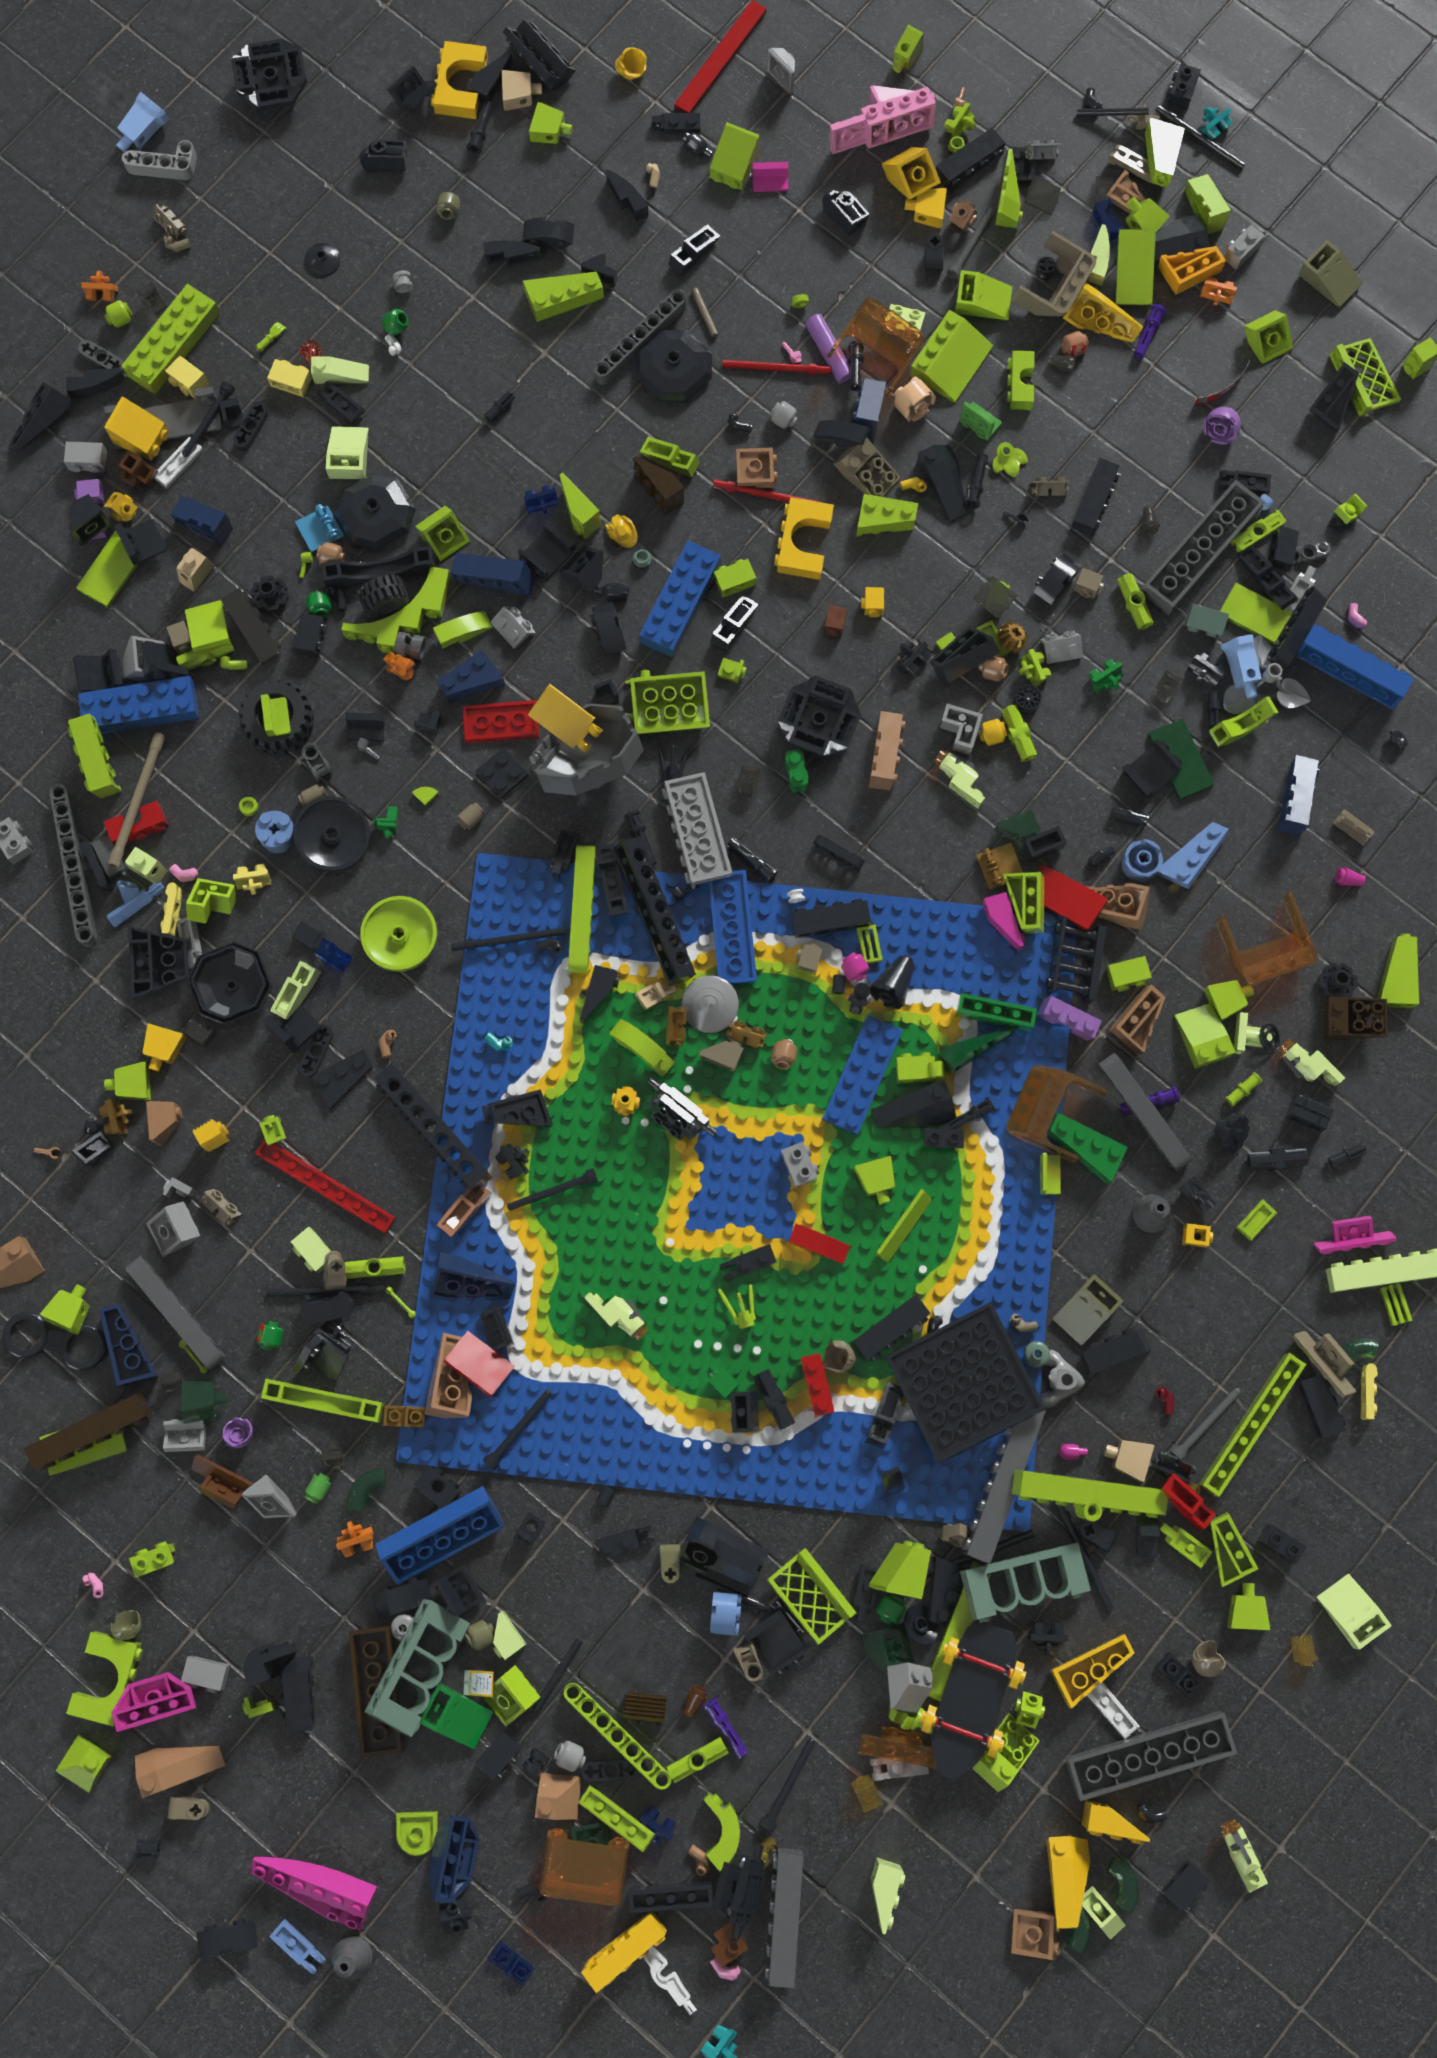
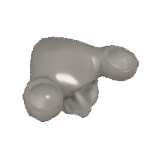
M1049 1350L1050 1358L1046 1363L1047 1366L1054 1367L1048 1376L1050 1388L1053 1391H1045L1040 1395L1046 1408L1054 1407L1059 1401L1075 1393L1085 1384L1082 1375L1054 1350Z

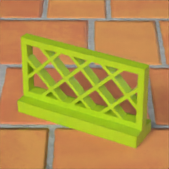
M1371 338L1345 346L1343 344L1336 345L1329 356L1337 371L1344 362L1354 368V365L1363 368L1362 373L1358 375L1350 398L1359 417L1366 415L1369 411L1400 402L1401 398ZM1367 345L1370 351L1369 354L1360 350L1361 346ZM1350 350L1356 353L1354 358L1348 356L1346 351ZM1358 355L1367 358L1365 364L1356 360ZM1370 360L1376 363L1377 369L1368 365ZM1366 370L1375 374L1373 379L1364 375ZM1377 375L1384 379L1385 384L1376 381ZM1362 380L1371 384L1369 389L1363 386ZM1373 386L1382 389L1381 395L1372 391ZM1385 391L1391 393L1393 399L1384 397ZM1372 396L1378 399V403L1372 404L1369 397Z
M806 1548L801 1550L767 1579L768 1583L817 1645L856 1614L853 1607ZM795 1561L802 1567L801 1575L790 1574L791 1565ZM779 1575L787 1576L786 1588L778 1587L774 1579ZM790 1577L801 1578L800 1589L789 1588ZM804 1578L811 1579L814 1582V1591L803 1590ZM789 1591L800 1592L799 1604L789 1601ZM803 1593L813 1594V1606L802 1604ZM817 1595H824L826 1597V1607L816 1606ZM802 1607L812 1609L811 1620L803 1619L801 1616ZM816 1609L826 1610L825 1622L815 1621ZM829 1611H836L842 1619L837 1623H830ZM814 1624L825 1625V1632L820 1638L814 1633Z

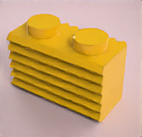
M211 1119L210 1122L207 1121V1124L200 1125V1128L193 1129V1133L200 1146L208 1152L229 1141L227 1137L229 1132L220 1121L215 1122Z

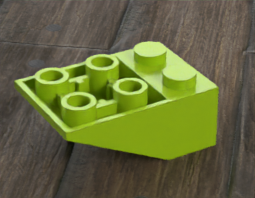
M961 270L955 313L1008 320L1012 286L979 272Z
M1010 1713L995 1728L1003 1732L1002 1740H1005L1002 1752H997L996 1757L992 1758L987 1756L989 1749L987 1747L981 1759L972 1768L997 1792L1009 1786L1040 1741L1023 1725L1017 1724L1016 1719Z

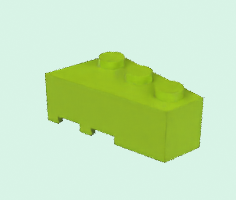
M864 494L856 537L869 533L879 534V532L885 531L896 532L914 529L918 503Z
M1226 1512L1212 1519L1210 1527L1220 1584L1224 1587L1258 1570V1567L1229 1513Z

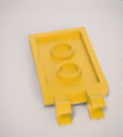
M551 684L547 686L528 714V716L572 749L577 745L585 753L592 746V744L584 739L589 732L597 738L603 731L592 723L595 717Z

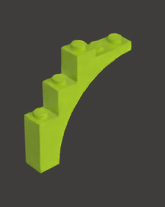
M430 567L427 579L420 592L408 605L399 612L375 622L362 624L343 623L341 630L344 637L349 640L361 639L371 644L376 642L378 649L382 652H394L398 632L410 633L411 636H414V634L420 635L424 615L429 618H442L451 579L449 570Z

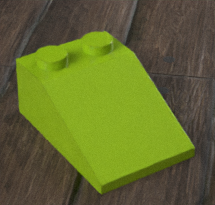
M561 473V487L573 526L572 530L577 536L581 535L586 539L601 527L600 511Z
M1210 1003L1174 1015L1194 1069L1226 1059L1235 1053L1229 1035Z

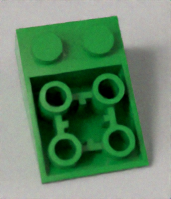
M439 1683L429 1700L427 1708L421 1715L419 1723L439 1734L475 1749L494 1711Z

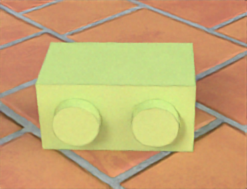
M307 1227L291 1241L294 1245L292 1250L298 1257L302 1255L305 1258L306 1262L304 1264L311 1272L315 1270L317 1273H320L324 1269V1258L331 1250L312 1228Z

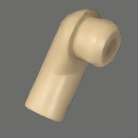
M649 163L646 168V172L651 173L649 187L657 188L660 171L657 164Z

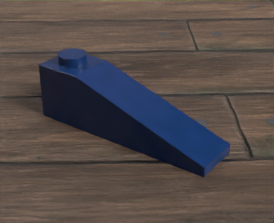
M440 1252L429 1296L448 1301L455 1300V1298L473 1300L474 1297H484L487 1300L511 1299L516 1282L460 1256Z

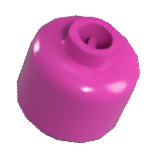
M854 952L842 960L841 969L848 980L853 981L856 979L859 982L867 977L866 972L869 970V966L861 954L856 955Z

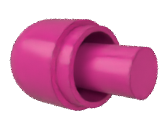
M1064 1444L1060 1447L1059 1454L1064 1460L1079 1459V1456H1087L1088 1450L1087 1448H1079L1075 1444Z

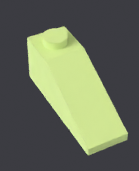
M311 357V375L315 384H324L326 381L331 384L369 383V365L334 357Z

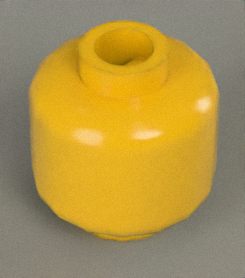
M999 719L982 723V730L979 731L981 741H985L989 746L1004 742L1005 736H1008L1004 722H1001Z

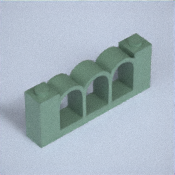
M1078 1542L960 1571L972 1620H979V1623L990 1621V1616L997 1615L996 1612H1009L1017 1604L1036 1605L1044 1597L1058 1599L1065 1596H1073V1599L1084 1597V1592L1091 1591ZM1056 1557L1062 1585L1055 1594L1051 1593L1045 1585L1040 1560ZM1030 1563L1036 1588L1034 1597L1029 1601L1021 1597L1013 1567ZM1004 1570L1010 1597L1008 1603L1002 1608L994 1603L987 1578L988 1573Z
M423 1599L375 1690L365 1713L398 1732L412 1737L420 1726L421 1717L418 1715L424 1712L430 1700L428 1689L438 1685L442 1679L443 1666L441 1662H446L455 1654L456 1641L461 1642L465 1638L466 1630L470 1623L458 1616L455 1617L454 1614H450L447 1609L437 1603ZM426 1626L439 1632L445 1640L444 1649L437 1656L416 1646ZM413 1652L427 1659L431 1665V1674L424 1682H419L403 1673ZM399 1678L413 1685L418 1692L417 1702L410 1709H406L389 1699Z

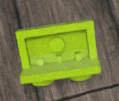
M165 1541L154 1545L155 1549L153 1550L143 1549L135 1552L136 1556L129 1558L134 1576L139 1577L174 1564L172 1552H175L174 1545L167 1544Z

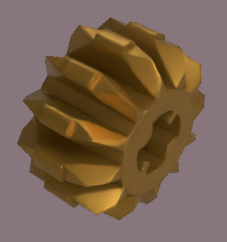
M1012 621L1002 624L996 634L998 638L997 643L1002 645L1001 648H1005L1007 653L1011 651L1013 654L1022 650L1029 638L1026 636L1027 632L1022 629L1023 626L1020 627L1017 622L1013 623Z

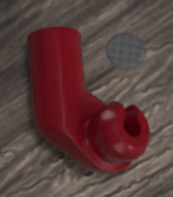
M1165 1387L1157 1388L1155 1395L1164 1403V1414H1174V1395Z

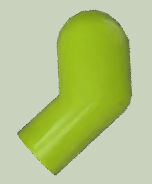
M222 656L220 658V666L223 669H247L246 660H230L229 656Z

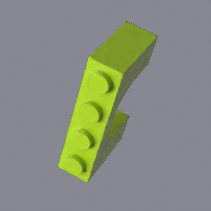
M97 1631L91 1632L85 1653L110 1660L118 1671V1683L114 1691L104 1698L80 1692L72 1693L66 1714L115 1726L112 1710L127 1685L131 1681L133 1682L136 1677L137 1669H135L137 1661H140L143 1649H141L142 1643L131 1640H119L112 1635Z

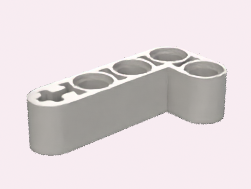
M188 140L178 143L176 155L132 150L122 154L123 164L129 174L178 180H189L193 177L197 160L194 147Z

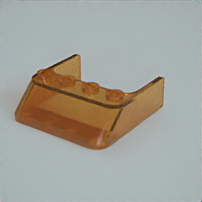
M869 297L863 301L831 348L827 357L831 358L845 337L851 336L893 364L897 369V377L884 395L887 398L924 343L925 336L918 328L881 302Z
M1292 892L1287 893L1283 897L1294 926L1292 934L1239 951L1225 916L1222 915L1216 920L1234 967L1250 984H1258L1314 964L1317 960V952Z
M1035 1065L1029 1071L1006 1126L1007 1131L1014 1137L1076 1163L1079 1159L1078 1155L1055 1146L1048 1141L1047 1131L1069 1083L1101 1097L1106 1095L1108 1089L1062 1069Z

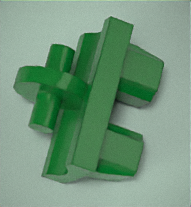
M1109 659L1103 664L1105 671L1102 673L1097 669L1089 672V679L1093 684V690L1096 693L1104 688L1107 690L1110 687L1113 690H1117L1119 688L1118 682L1124 676L1122 672L1123 664L1120 661L1115 663Z

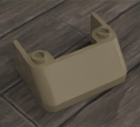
M1052 231L1044 247L1059 256L1056 260V269L1064 274L1062 280L1049 302L1021 285L1012 299L1013 302L1036 316H1064L1067 314L1096 265V259L1091 253Z

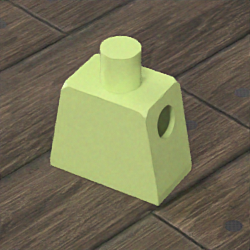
M137 847L133 849L125 861L126 866L130 870L153 884L160 883L168 872L159 861ZM157 868L156 872L152 874L153 869Z

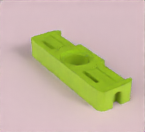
M1275 510L1274 513L1264 519H1260L1249 526L1246 531L1239 534L1232 542V545L1237 546L1236 550L1239 553L1273 533L1279 526H1284L1286 519L1279 510ZM1254 528H1261L1263 534L1256 535L1254 533Z

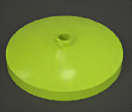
M393 896L376 903L365 915L360 931L361 943L368 957L379 967L397 972L411 970L425 962L432 954L438 936L437 925L430 910L420 901L406 896Z

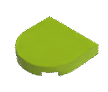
M438 1811L396 1813V1839L400 1847L412 1856H420L430 1851L434 1846L436 1832L438 1831Z

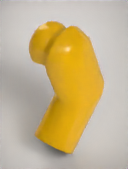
M913 477L901 481L900 487L902 491L912 488L918 492H924L927 489V484L925 481Z

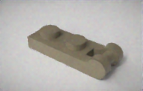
M1116 145L1107 159L1108 162L1112 165L1117 164L1151 183L1148 160L1122 145Z

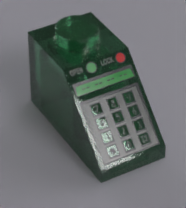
M1032 810L998 822L995 830L1000 834L1022 842L1038 835L1040 827Z

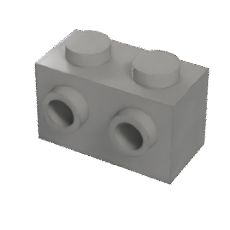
M1252 224L1247 229H1242L1237 236L1238 238L1235 241L1231 240L1225 248L1227 251L1224 258L1235 270L1260 248L1265 237Z
M66 442L64 463L68 470L73 472H80L81 470L93 473L105 471L107 450L103 443Z
M8 817L0 822V848L7 859L14 865L33 852L30 848L32 846L27 836L23 837L21 834L23 829L17 821L13 822Z
M803 1142L781 1150V1156L795 1189L817 1180L819 1171L816 1164L811 1163L809 1157L812 1154L808 1145L804 1146Z
M191 1655L187 1657L181 1681L186 1682L191 1688L197 1689L198 1686L206 1687L205 1691L217 1693L224 1690L231 1665Z

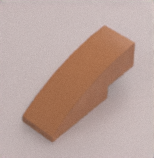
M482 1186L476 1193L471 1188L468 1191L466 1190L441 1218L437 1226L453 1237L485 1203L492 1192L485 1186Z

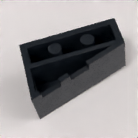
M1344 362L1308 411L1338 432L1359 372Z

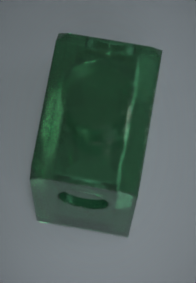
M182 1381L181 1415L183 1423L213 1418L216 1416V1405H228V1394L216 1393L215 1383Z

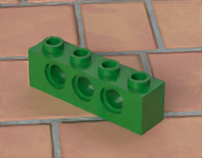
M961 993L955 1016L1031 1032L1034 1028L1037 1009Z

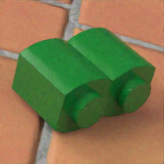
M800 749L787 751L785 758V768L789 774V787L793 793L807 791L808 773L804 767L805 758Z

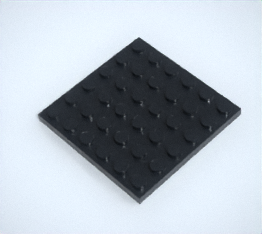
M992 1302L886 1356L937 1464H941L1046 1410Z

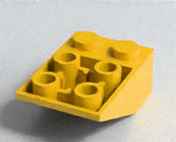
M1085 1800L1082 1826L1091 1835L1102 1837V1833H1105L1110 1838L1116 1840H1123V1837H1126L1136 1844H1143L1144 1841L1150 1842V1838L1107 1804Z

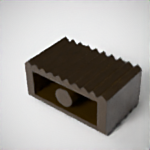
M626 1692L623 1718L628 1719V1723L639 1724L640 1720L648 1721V1725L660 1726V1722H664L667 1696Z

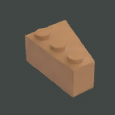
M1153 985L1144 987L1109 1030L1135 1054L1144 1053L1166 997Z

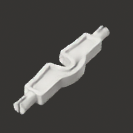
M653 1945L648 1949V1954L643 1957L650 1966L653 1980L658 1986L670 1993L678 2006L683 2005L689 2015L693 2014L697 2009L689 2000L690 1994L682 1984L677 1973L672 1972L666 1977L661 1975L660 1972L667 1966L668 1962Z

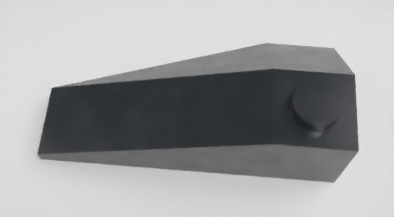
M1196 215L1179 218L1155 234L1154 262L1159 261L1161 255L1167 254V256L1177 255L1178 252L1189 253L1194 252L1196 249L1210 247L1207 229Z

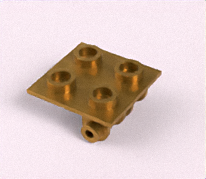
M1012 843L992 850L987 848L982 851L983 853L976 855L989 890L1006 884L1003 874L1023 873Z

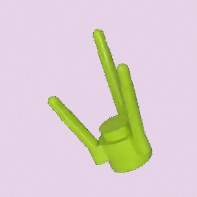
M752 1285L748 1286L750 1313L749 1310L745 1311L741 1294L737 1293L741 1312L737 1313L738 1317L723 1291L718 1289L723 1302L734 1319L735 1325H739L740 1329L755 1325L754 1320L756 1317Z

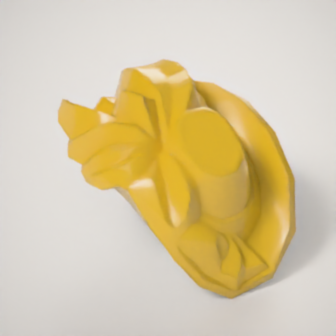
M617 514L612 517L610 525L605 524L609 538L622 547L632 548L637 543L638 535L636 528L628 517Z

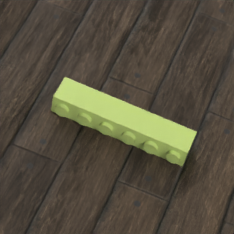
M1437 1249L1427 1250L1428 1254L1420 1255V1251L1408 1253V1257H1401V1254L1391 1255L1387 1260H1382V1257L1370 1258V1262L1363 1263L1362 1260H1355L1350 1262L1351 1265L1346 1266L1343 1265V1262L1331 1264L1332 1268L1326 1269L1330 1293L1437 1278Z

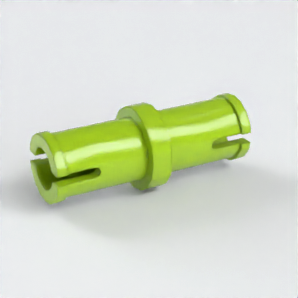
M1254 1072L1243 1083H1239L1237 1085L1238 1088L1225 1099L1234 1107L1245 1096L1248 1097L1251 1094L1250 1091L1261 1083L1262 1079Z

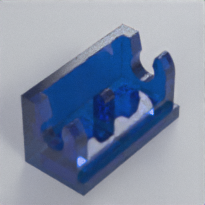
M1111 199L1096 202L1092 213L1100 228L1102 224L1106 225L1109 241L1118 238L1119 229H1125V227L1121 226L1112 209Z

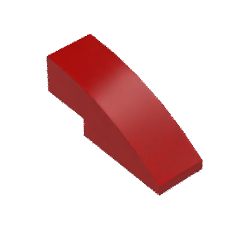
M795 1223L789 1240V1244L844 1264L850 1247L846 1243Z
M1172 1473L1161 1488L1177 1510L1198 1530L1205 1529L1216 1515L1214 1511L1203 1503L1204 1499L1175 1473Z

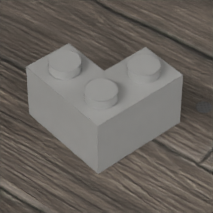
M950 704L946 705L940 728L957 733L953 751L971 755L983 714Z

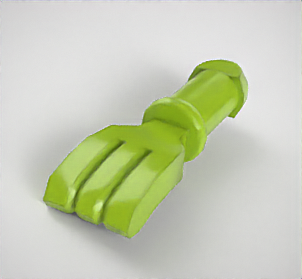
M279 322L275 323L271 327L269 335H266L257 344L256 350L259 352L264 351L273 342V339L278 338L287 328Z

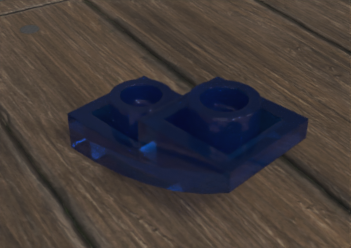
M499 1940L487 1957L490 1962L502 1969L508 1977L521 1986L524 1985L535 1969L525 1958L501 1940Z

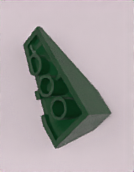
M1009 1028L955 1042L952 1045L946 1044L939 1049L940 1052L937 1058L939 1061H944V1068L950 1076L1012 1036L1015 1029Z

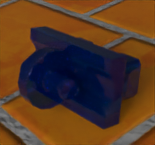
M545 485L541 488L542 492L526 491L524 501L527 512L531 513L542 510L544 515L548 514L546 508L559 504L556 489L552 488L551 485Z
M326 938L321 940V944L314 954L322 960L323 964L330 965L340 973H344L352 959L350 954L344 952Z
M651 1806L645 1814L640 1816L638 1821L669 1842L673 1837L672 1832L676 1822L667 1817L662 1826L655 1823V1820L660 1812ZM655 1835L652 1841L658 1845L661 1839Z

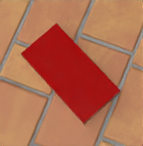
M537 700L462 706L465 743L540 738L539 723L528 716Z
M1042 864L1038 872H1041L1044 877V908L1062 918H1067L1069 922L1089 931L1107 904L1108 898Z

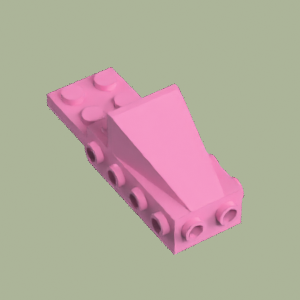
M870 86V105L861 108V115L830 125V150L832 154L865 143L869 149L933 128L936 105L935 95L930 92L928 87L911 91Z

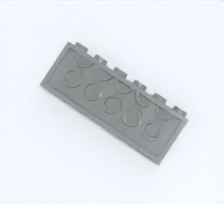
M705 772L664 781L665 788L662 789L664 800L668 799L669 805H666L668 816L673 818L671 827L673 833H677L678 839H675L677 849L682 852V856H680L681 865L686 867L687 870L684 873L686 883H690L691 889H695L696 884L732 876L730 862Z

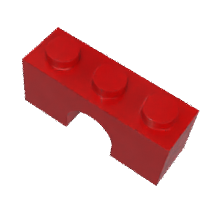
M158 801L139 807L142 814L141 820L132 826L126 845L132 840L143 839L152 832H161L165 827L169 826ZM122 815L104 821L110 840L114 845L125 819Z
M817 1353L801 1357L800 1361L808 1386L814 1417L834 1413L821 1354Z

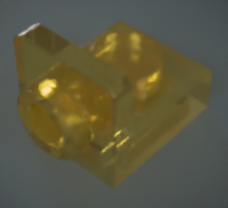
M1312 1635L1290 1637L1294 1662L1301 1663V1666L1314 1665L1313 1661L1319 1660L1318 1656L1315 1655Z
M869 1774L861 1776L851 1783L864 1813L883 1804Z

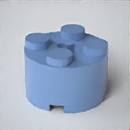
M269 811L260 815L255 826V833L265 849L272 853H283L294 845V824L288 815L280 811Z
M1147 839L1133 842L1122 857V871L1128 878L1143 883L1152 879L1163 863L1160 847L1155 842Z
M713 1592L710 1633L738 1636L741 1594Z

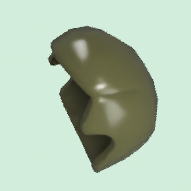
M134 1610L117 1614L115 1616V1623L110 1624L112 1636L124 1641L134 1638L142 1629L140 1614Z

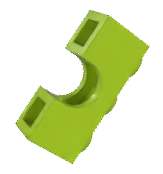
M1013 351L1011 358H1008L1007 369H1010V374L1007 376V386H1010V391L1007 392V402H1010V409L1032 410L1034 385L1024 384L1020 378L1032 377L1034 371V351Z

